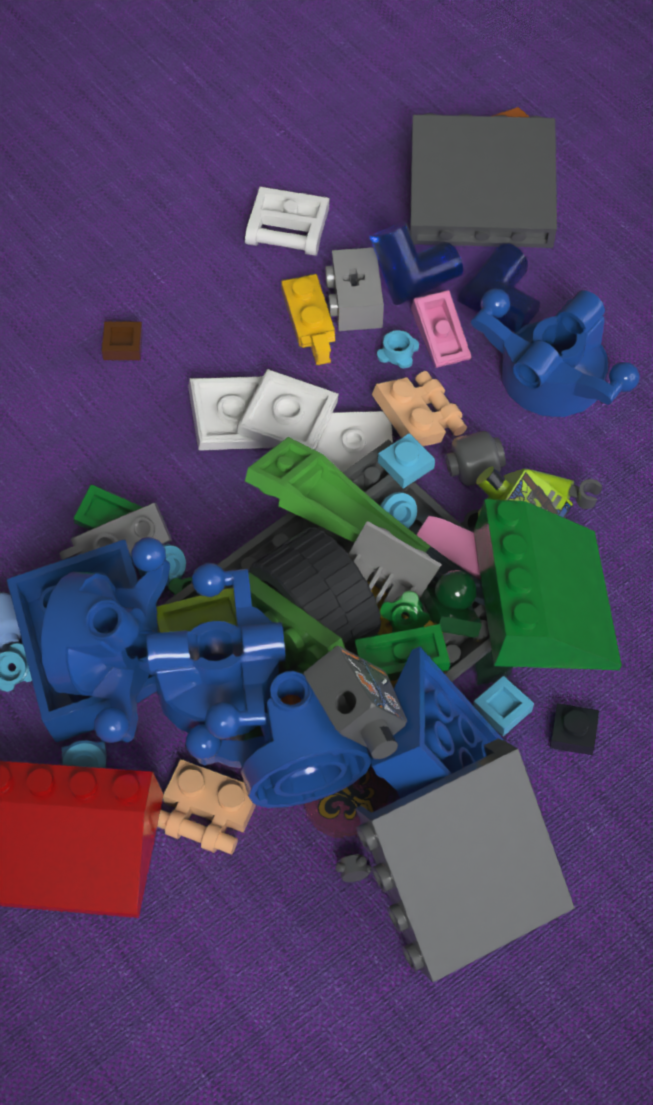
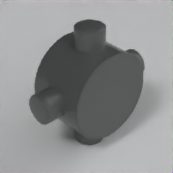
M363 855L344 857L335 867L337 872H341V878L345 882L360 881L366 878L372 871L371 865H366L367 859Z

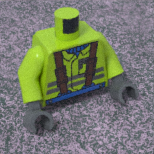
M491 466L484 470L476 480V484L489 496L487 499L526 501L565 518L573 505L569 500L570 497H575L576 503L582 509H591L595 506L597 499L586 495L584 492L598 495L602 490V485L595 479H586L582 481L580 486L574 485V480L525 468L502 476Z

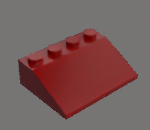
M0 761V906L139 918L163 800V792L154 773L151 771Z

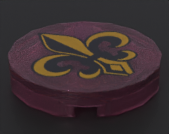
M371 764L367 773L352 785L333 795L305 803L304 809L307 818L317 830L333 838L344 839V836L350 837L354 835L356 838L359 837L356 827L361 825L355 808L362 805L369 812L373 813L387 806L389 788L386 780L380 778L375 773Z

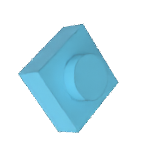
M410 433L378 453V463L403 489L434 469L435 458Z
M503 676L474 701L473 706L499 734L504 736L532 712L534 703Z

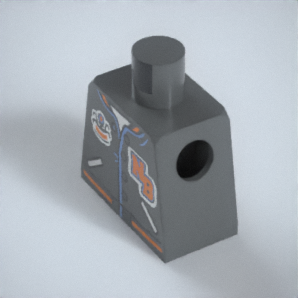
M337 645L303 673L333 726L342 736L367 747L374 759L386 758L396 751L398 743L393 735L406 725L407 719L384 670Z

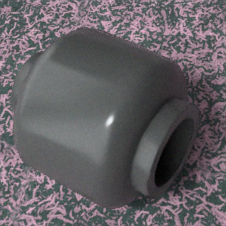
M487 431L455 438L451 444V453L445 454V461L450 476H458L460 482L465 486L476 485V480L480 474L491 466L499 473L501 468L506 466L505 454L500 439L498 437L493 438Z

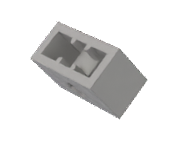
M376 247L332 250V266H325L327 288H334V294H329V312L331 317L337 316L338 330L383 328L384 303Z

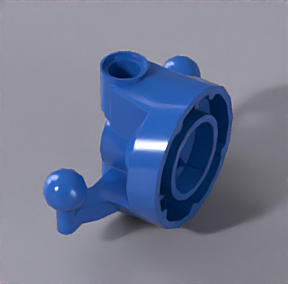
M494 288L484 293L481 299L482 309L471 320V325L476 330L482 332L490 343L503 354L501 381L508 395L522 408L536 414L566 417L583 412L597 400L609 405L620 392L633 390L640 381L639 371L636 366L629 362H619L612 367L609 373L610 384L606 382L608 355L601 344L605 307L600 298L592 292L585 290L578 292L573 299L571 298L554 317L525 325L514 334L496 319L507 314L510 308L509 295L501 289Z
M151 537L141 538L134 544L131 551L134 565L138 569L147 572L137 582L134 589L115 588L108 576L72 571L62 577L52 591L44 614L41 649L42 663L48 682L60 693L110 699L111 708L103 709L94 720V730L97 736L107 743L119 742L121 740L124 742L132 741L138 722L136 696L139 695L149 675H155L149 673L148 656L142 658V654L147 647L146 634L158 633L156 602L167 584L170 563L166 560V550L163 544L158 539Z
M202 564L194 570L192 576L194 589L202 596L213 597L221 593L225 586H233L237 626L224 621H211L200 624L191 631L146 634L149 673L155 674L157 696L163 714L178 729L189 733L193 727L205 724L211 735L216 738L226 739L248 733L258 725H266L265 713L267 712V701L270 699V687L273 680L280 675V662H285L282 622H272L258 608L252 606L248 569L223 571L216 564Z
M294 671L278 675L271 684L270 699L267 701V712L265 713L266 725H260L263 736L245 741L221 740V738L211 735L205 724H199L189 731L185 740L186 748L190 755L197 758L198 762L202 765L220 762L230 767L242 768L241 774L248 797L253 804L266 808L291 807L333 795L356 782L367 773L371 765L367 747L342 736L335 729L305 676ZM287 695H295L302 700L295 705H288L283 703L281 698Z

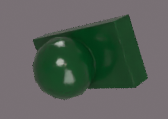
M453 570L440 576L435 585L429 584L420 598L434 624H440L442 632L473 638L478 637L482 622L472 607L476 599V584L472 577L460 570Z

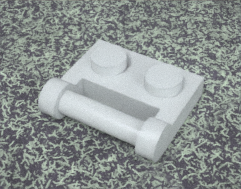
M260 187L247 225L245 244L257 246L258 243L305 250V254L317 256L320 238L329 211V198ZM264 224L306 231L308 235L304 236L262 229L261 227Z

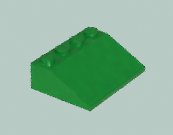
M485 499L474 529L494 666L620 670L622 664L595 531L526 501Z

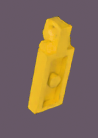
M317 274L281 281L282 294L298 345L302 346V348L311 347L316 366L331 363V347L329 343L335 342V329Z

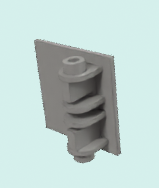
M369 521L364 525L348 553L366 581L370 582V589L374 585L381 589L376 597L377 604L384 592L388 593L384 602H393L407 590L416 592L420 598L441 566V563L430 558L424 551L411 547L394 537L388 530L377 527ZM408 612L402 613L407 617L410 616Z

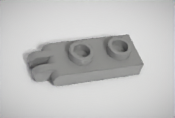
M152 503L71 539L73 547L63 550L59 554L61 559L65 560L125 539L131 555L134 544L141 538L151 537L158 539L162 544L172 541L157 503Z

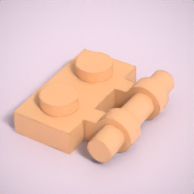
M427 371L417 375L415 380L420 386L417 388L413 386L408 377L376 384L372 396L401 438L410 433L424 447L442 442L446 433L445 428H449L454 436H459L466 431L467 426L461 419L462 412L456 404H450L444 395L445 389L439 380L433 379ZM432 403L437 412H432L427 404Z
M180 759L163 795L164 803L176 807V809L172 813L160 810L157 827L164 829L165 835L179 839L180 836L199 842L202 849L214 853L218 849L232 855L237 846L238 838L226 834L225 831L227 827L244 833L256 805L248 797L244 782ZM191 814H195L212 822L207 827L193 822L189 818Z

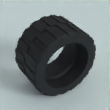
M313 527L305 528L250 566V573L341 637L346 650L350 652L355 650L356 639L372 637L379 633L381 615L369 584L348 553L331 536L325 534L324 531Z

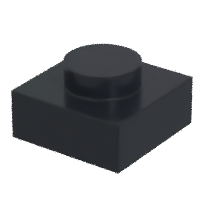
M557 703L550 748L593 755L599 710Z

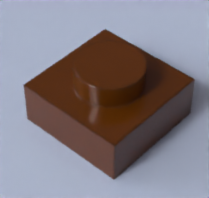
M104 321L103 360L141 361L142 322Z

